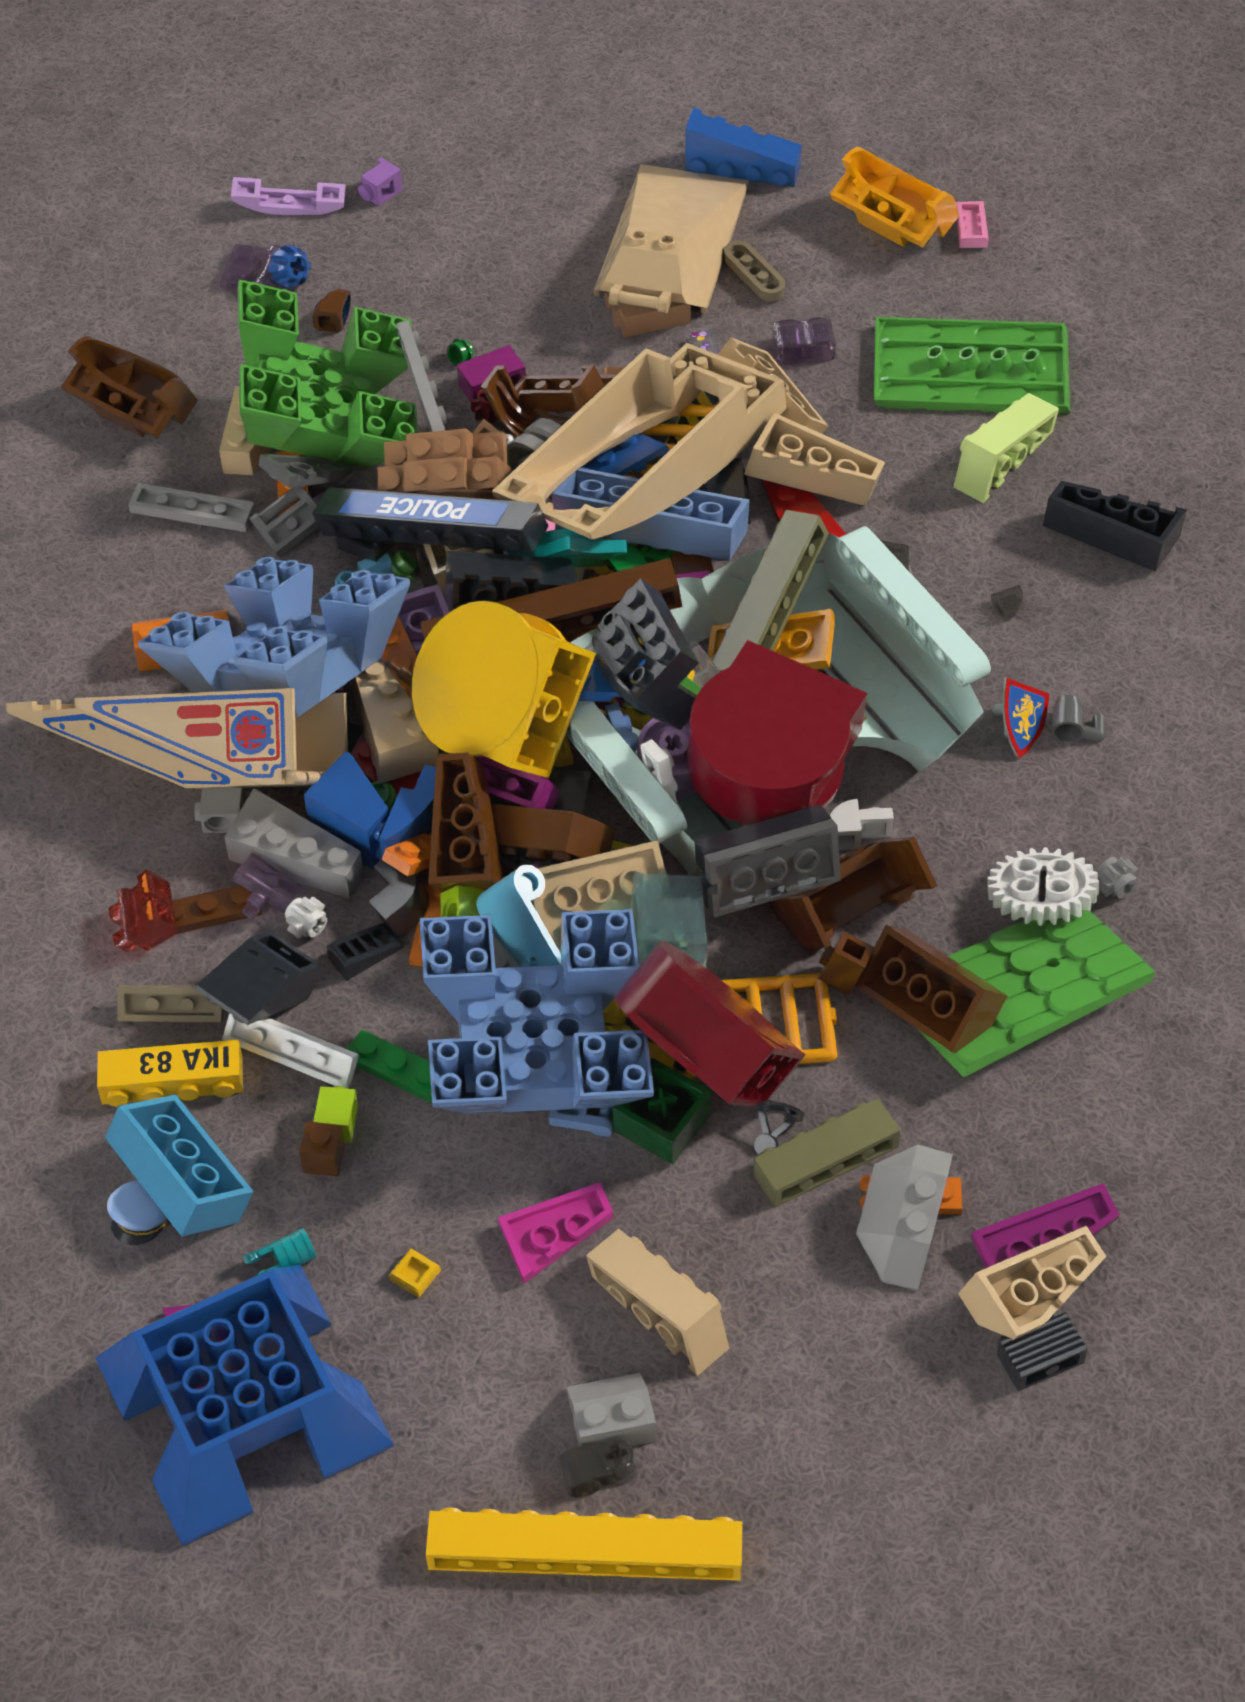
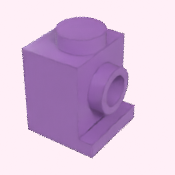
M382 157L377 160V166L361 176L362 185L358 187L360 196L365 201L370 200L377 206H380L403 190L401 169Z

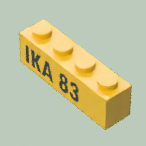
M239 1039L98 1051L97 1088L102 1105L109 1104L118 1107L126 1105L128 1102L146 1101L171 1095H177L182 1100L191 1101L199 1096L215 1095L226 1098L234 1093H243V1057Z

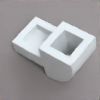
M853 799L841 803L830 814L831 819L838 826L839 850H856L860 848L862 838L892 837L894 821L892 808L873 807L859 809L858 799Z

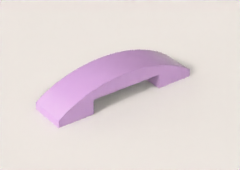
M233 177L231 201L248 209L270 215H322L344 208L346 184L317 182V191L261 188V179Z

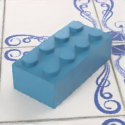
M177 1095L118 1106L105 1139L181 1237L239 1223L254 1191Z

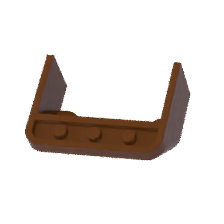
M915 837L885 839L868 843L839 858L841 881L770 901L769 904L775 915L803 948H811L812 951H817L831 945L829 938L834 935L833 930L882 903L894 901L895 905L903 904L914 898V891L933 889L937 887V884Z

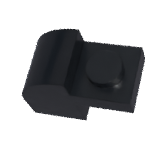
M381 860L374 867L387 887L369 902L380 918L400 938L418 924L420 918L424 917L429 906V894L416 873L406 876Z

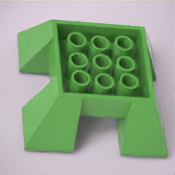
M239 279L238 327L246 364H240L239 408L249 443L306 456L332 459L334 462L338 460L357 467L368 468L384 463V442L406 440V434L418 433L416 404L376 395V393L408 369L398 337L397 323L408 320L411 327V320L354 307L341 352L297 342L296 340L299 335L297 293Z

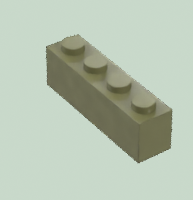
M878 1098L869 1103L863 1102L857 1104L850 1112L838 1118H828L819 1127L807 1133H797L788 1142L776 1148L769 1147L764 1149L754 1158L753 1175L776 1208L899 1148L901 1130Z

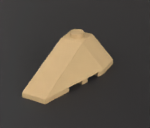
M1084 1226L976 1272L960 1290L958 1295L979 1326L1011 1339H1016L1041 1328L1104 1260L1106 1255L1087 1226Z

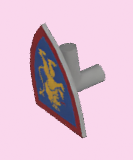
M1006 677L1003 684L1002 704H995L992 712L995 717L1003 716L1004 737L1008 738L1016 758L1020 759L1032 748L1042 732L1047 716L1050 694Z

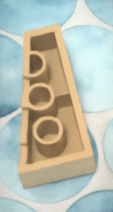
M617 1229L586 1255L592 1277L625 1308L631 1305L636 1318L649 1331L655 1326L660 1336L666 1342L665 1346L675 1356L680 1351L684 1353L690 1362L688 1368L696 1376L729 1349L720 1313L722 1307L718 1299L710 1292L704 1293L698 1289L686 1274H678L661 1255L657 1254L654 1256L646 1250L643 1243L637 1237L632 1236L630 1238L620 1229Z

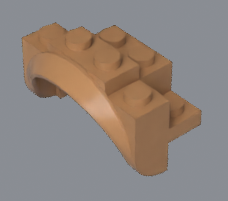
M465 428L406 434V440L384 442L385 466L377 467L378 491L494 499L492 490L514 471L507 465L506 434L503 431L472 434Z

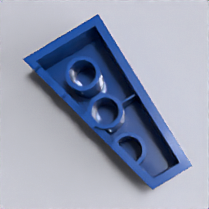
M692 108L685 129V171L745 179L752 182L772 183L779 186H795L801 167V144L769 133L763 136L753 131L752 127L742 125L740 128L726 123V118L715 115V118H711L701 114L702 110Z

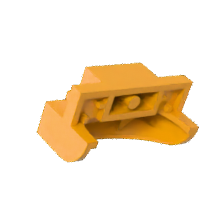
M861 147L851 149L843 157L842 162L846 172L830 192L832 200L855 212L859 224L902 247L910 241L923 248L933 233L944 237L959 217L955 199L951 194L931 186Z

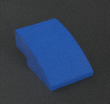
M424 765L414 790L401 787L379 838L381 857H383L385 848L424 833L431 835L436 767Z

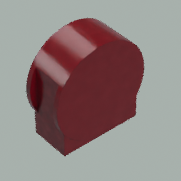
M747 640L730 667L712 677L699 691L693 703L690 715L687 770L694 789L701 799L714 811L729 820L744 825L754 824L820 804L825 808L833 800L840 788L844 772V759L861 733L868 693Z
M662 940L658 942L614 997L624 1013L650 1039L687 1070L705 1082L729 1104L757 1107L759 1102L769 1100L805 1056L800 1049L784 1037L761 1013L731 987L689 955Z

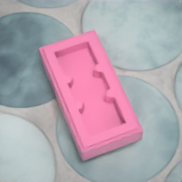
M984 201L956 202L959 217L956 220L959 248L988 247L989 239Z

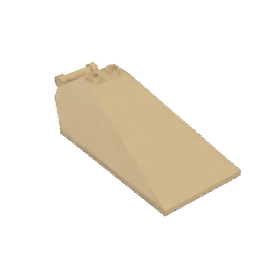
M640 164L595 285L594 296L599 297L601 291L610 292V305L618 306L619 303L655 308L661 313H667L671 302L701 307V313L706 314L724 262V249L731 241L749 186V180Z

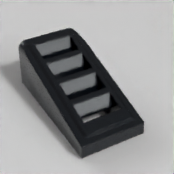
M384 922L338 939L327 945L326 948L328 959L344 979L348 981L403 949L404 945ZM383 934L390 943L383 945L378 936ZM372 941L377 948L371 949L367 942ZM361 947L364 953L360 954L357 948ZM351 953L353 957L348 958L346 955Z

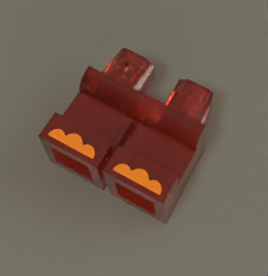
M148 869L137 876L138 884L132 889H118V902L108 908L112 921L123 927L113 934L114 945L125 952L136 946L149 951L178 934L175 912L172 908L173 900L170 883Z

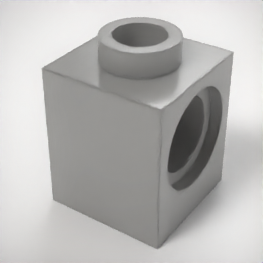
M202 788L201 802H195L194 812L195 821H201L203 833L228 832L244 805L242 788Z

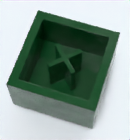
M652 1058L650 1063L654 1089L653 1097L614 1106L613 1131L673 1165L711 1116L712 1091Z

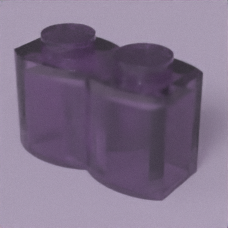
M816 317L802 322L788 319L773 323L772 343L778 364L788 365L799 364L805 361L820 362L835 359L836 341L830 319Z

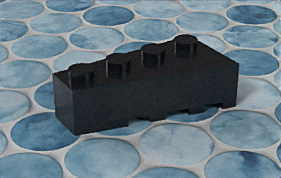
M1061 481L1048 498L1043 526L1156 572L1181 535L1187 509L1176 507L1175 511L1160 508L1161 503L1148 500L1147 505L1129 501L1130 496L1127 495L1105 496L1102 495L1100 489Z

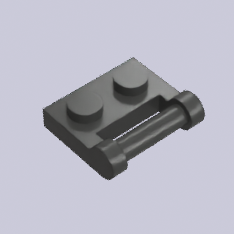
M302 486L291 487L288 492L261 513H254L249 517L278 557L283 556L319 528L312 514L317 505ZM297 499H301L292 507H290L287 511L281 514L278 518L272 521L269 525H266V523L272 520L275 516L281 513L284 509L290 506Z

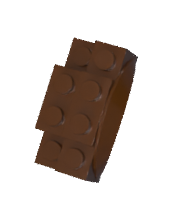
M84 336L78 339L67 351L77 363L61 388L66 393L89 404L97 415L141 437L148 434L158 439L170 419L182 425L198 401L177 374L117 346L90 336Z

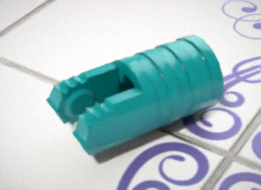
M302 1228L242 1256L246 1264H254L262 1260V1258L273 1254L277 1265L258 1272L254 1276L256 1277L274 1268L302 1265L315 1259L316 1253L306 1231Z

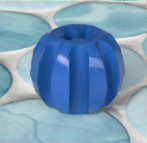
M284 245L271 254L272 263L268 264V272H272V280L277 285H283L287 289L296 288L299 284H304L309 278L308 270H311V262L307 261V254L303 249L296 248L293 245Z

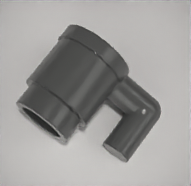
M1063 695L1056 699L1055 706L1053 707L1051 734L1057 741L1077 742L1084 738L1101 742L1105 738V717L1101 714H1096L1092 717V727L1085 726L1084 709L1081 705V700L1074 695Z

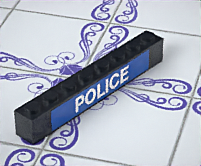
M331 487L327 489L312 512L324 536L526 553L534 552L549 527L539 503Z

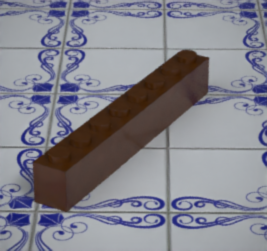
M670 558L496 602L515 610L517 613L530 614L548 621L561 632L563 637L598 629V624L602 621L605 614L617 605L625 592L633 587L640 578L659 590L669 610L683 607L679 584ZM444 616L420 622L424 640L432 628Z

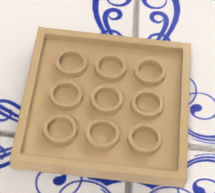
M658 840L538 868L544 877L545 888L543 893L532 900L531 903L560 954L562 912L633 909L639 966L661 940L686 953Z

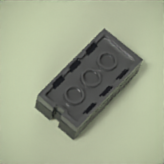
M822 804L694 840L696 863L702 871L697 874L699 896L714 918L841 881L838 826L831 819V816Z

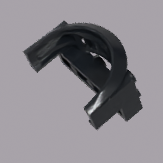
M640 578L633 587L625 592L623 598L611 611L605 614L602 621L598 624L601 632L596 633L592 637L593 652L596 653L594 662L606 682L626 701L645 714L681 730L690 720L692 706L697 695L680 685V683L699 662L659 590ZM643 660H645L643 666H638Z

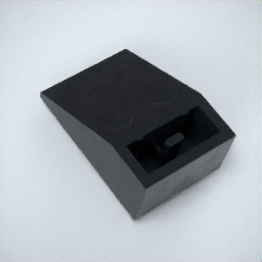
M271 930L248 938L198 982L195 990L203 994L212 1004L219 1005L232 1014L233 1018L238 1022L249 1025L306 1001L312 993L322 965Z

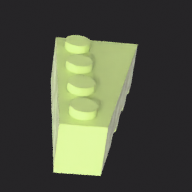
M1028 393L1020 400H1015L1003 412H999L987 424H982L973 434L967 435L960 446L962 454L953 487L984 503L990 496V488L992 486L999 488L1005 482L1004 477L1009 469L1016 470L1024 461L1027 453L1031 455L1053 432L1059 408Z

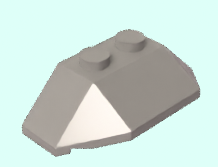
M915 1145L874 1164L856 1235L875 1267L881 1282L918 1291L953 1154Z

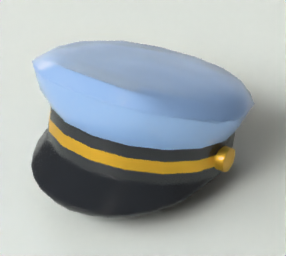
M139 1181L123 1184L108 1198L107 1210L112 1218L111 1230L115 1238L124 1244H145L155 1239L162 1229L168 1225L167 1217Z

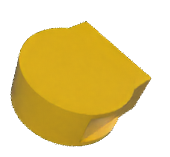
M476 601L467 603L449 612L432 628L418 653L412 677V701L417 721L428 739L445 752L451 754L468 752L473 757L485 756L510 768L549 778L596 653L566 641L555 626L542 618L530 614L517 613L515 610L495 602Z

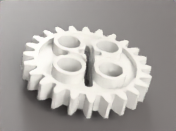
M1044 847L1041 853H1037L1033 848H1030L1027 855L1017 851V858L1007 855L1005 856V863L997 861L996 869H991L990 877H988L989 900L993 901V908H1001V915L1011 913V920L1013 921L1024 917L1025 924L1031 922L1032 919L1037 920L1039 926H1042L1044 920H1050L1053 925H1056L1058 918L1070 922L1071 914L1081 917L1082 910L1090 911L1091 903H1096L1097 895H1099L1098 873L1093 871V865L1085 864V858L1083 857L1074 860L1073 852L1065 856L1061 855V849H1057L1054 853H1049L1048 848ZM1045 870L1047 871L1045 901L1040 902L1041 871Z

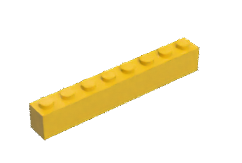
M443 1508L440 1511H429L426 1560L428 1570L741 1581L742 1521H734L728 1517H716L712 1520H695L693 1517L686 1515L676 1516L673 1519H659L649 1514H639L634 1516V1518L617 1517L611 1513H599L595 1516H578L576 1513L564 1511L556 1515H540L531 1510H523L517 1514L500 1513L494 1509H482L479 1512H462L456 1508Z

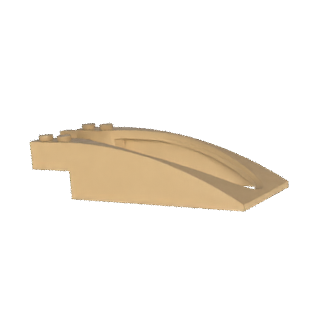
M686 343L671 358L646 348L492 490L493 497L506 501L539 503L546 520L590 539L603 537L631 527L664 511L691 494L743 452L763 432L773 413L781 415L787 409L784 380ZM703 391L718 397L720 403L612 506L594 508L584 504L580 509L557 510L553 509V503L548 502L546 504V499L556 488L595 457L626 441L632 435H637L677 416Z

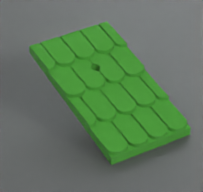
M876 317L874 401L877 407L890 409L925 408L926 410L1003 412L1015 400L1018 401L1030 393L1058 407V414H1069L1068 329L1065 323Z
M1082 910L1081 917L1071 914L1070 922L1058 918L1056 925H1053L1050 920H1044L1042 926H1039L1037 920L1034 919L1028 924L1021 921L991 934L990 938L948 956L1008 996L992 1027L957 1053L951 1052L919 1029L917 1030L963 1077H966L1152 982L1155 971L1147 963H1144V960L1130 947L1123 944V941L1106 925H1103V922L1091 911Z

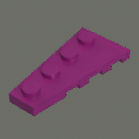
M1104 1183L973 1231L970 1238L986 1269L1084 1226H1087L1094 1237L1114 1223L1120 1214Z

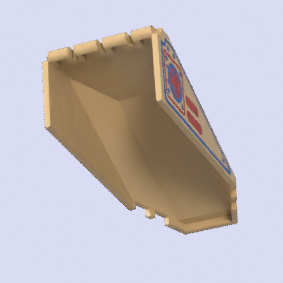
M294 688L74 698L75 704H61V700L57 699L50 700V705H37V701L6 703L8 714L184 788L312 786L345 751L348 752L346 693H333L298 718L295 717Z

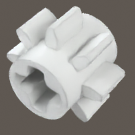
M306 897L293 900L285 912L286 922L289 924L287 930L299 939L303 935L306 937H316L323 931L327 923L326 913L322 911L325 905L315 897H311L310 900Z

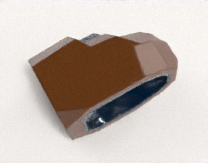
M338 288L329 292L324 299H321L314 309L312 316L313 326L319 331L339 333L342 331L350 312L351 292Z

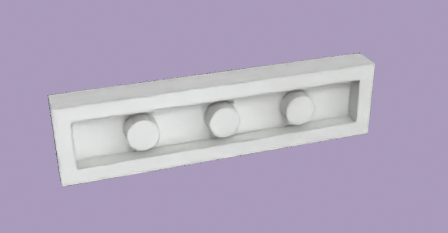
M229 1013L222 1039L224 1041L239 1039L240 1047L334 1086H344L346 1088L352 1082L359 1057L357 1053L267 1017L246 1025L235 1020L232 1014Z

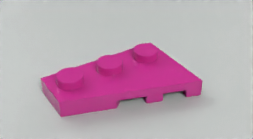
M600 1182L498 1217V1225L523 1284L613 1219V1210Z

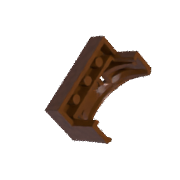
M586 364L582 367L584 372L582 375H523L514 387L505 366L501 365L494 367L481 385V388L504 431L510 432L517 437L523 434L525 429L539 415H541L540 418L551 419L561 426L564 425L570 418L555 416L547 412L559 414L578 412L617 374H599L595 364Z

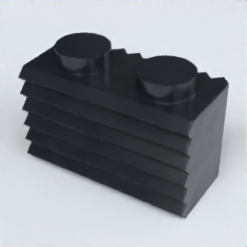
M1064 1312L1055 1317L1052 1315L1041 1328L1016 1339L1002 1335L998 1343L996 1355L1016 1389L1021 1391L1084 1364L1087 1345L1083 1342L1068 1314Z

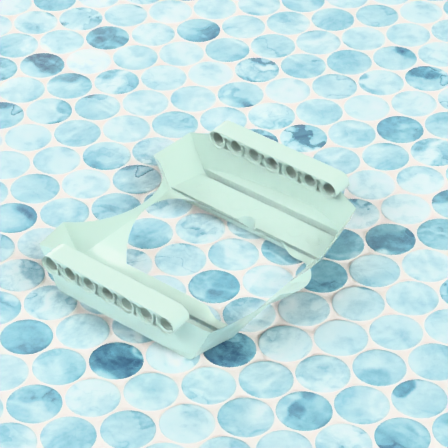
M863 526L840 538L829 533L816 562L822 560L824 562L814 564L791 614L832 609L836 617L830 664L849 685L868 693L866 705L897 739L892 740L865 710L866 720L863 722L861 733L853 746L874 747L892 752L910 762L918 772H921L939 759L983 714L984 711L970 683L990 674L991 666L989 660L979 646L868 527ZM768 546L741 557L702 579L693 577L677 578L683 607L670 611L690 646L710 637L712 625L732 622L737 612V606L743 600L749 587L750 579L756 573L762 560L763 552ZM831 589L961 732L959 736L827 590ZM599 628L591 630L570 643L585 648L592 643V637L601 631ZM829 668L824 669L829 676L839 680ZM578 701L565 735L650 841L658 840V843H661L676 857L689 875L702 872L696 863L694 840L726 832L727 830L696 793L683 799H677L679 808L638 758L637 750L635 754L598 709L595 702ZM632 727V732L636 733L639 737L641 730ZM720 815L732 830L747 826Z

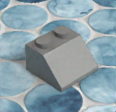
M640 1373L566 1387L581 1457L656 1442L655 1417L648 1388Z

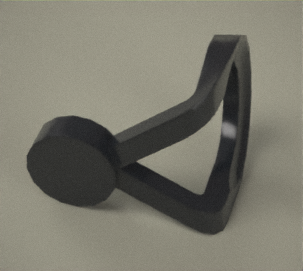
M764 1100L759 1102L757 1110L763 1134L759 1135L754 1141V1148L757 1154L766 1148L778 1147L779 1144L776 1137L793 1123L802 1122L805 1117L804 1111L779 1101ZM778 1109L794 1116L787 1119L771 1132L766 1111Z

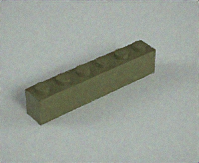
M785 510L781 521L775 527V533L769 546L763 552L762 560L756 573L750 579V584L744 598L739 602L737 612L730 626L725 631L724 639L717 653L712 658L710 669L714 675L730 667L747 640L772 651L774 650L829 535L819 515Z

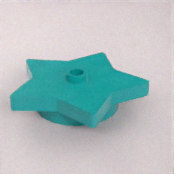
M569 529L546 531L533 553L507 551V555L571 559L573 568L603 567L605 559L627 553L626 540H603V537L590 539Z

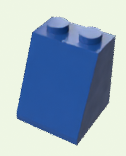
M345 751L304 794L307 817L310 822L358 849L361 852L362 864L374 869V865L382 860L379 838L389 817V811L352 755Z

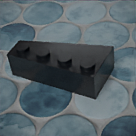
M449 550L446 552L445 599L449 612L471 602L489 601L496 603L578 582L571 559Z

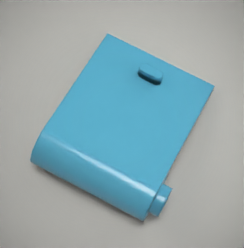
M531 865L519 867L482 892L477 898V910L480 916L491 915L492 933L521 967L561 965V954L531 903L532 900L543 893L545 888V880L542 873Z

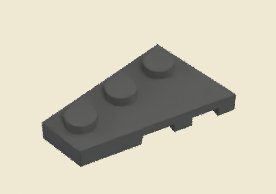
M260 454L258 466L269 473V477L279 480L288 488L347 481L351 479L353 468L338 460L334 462L332 459L314 456Z

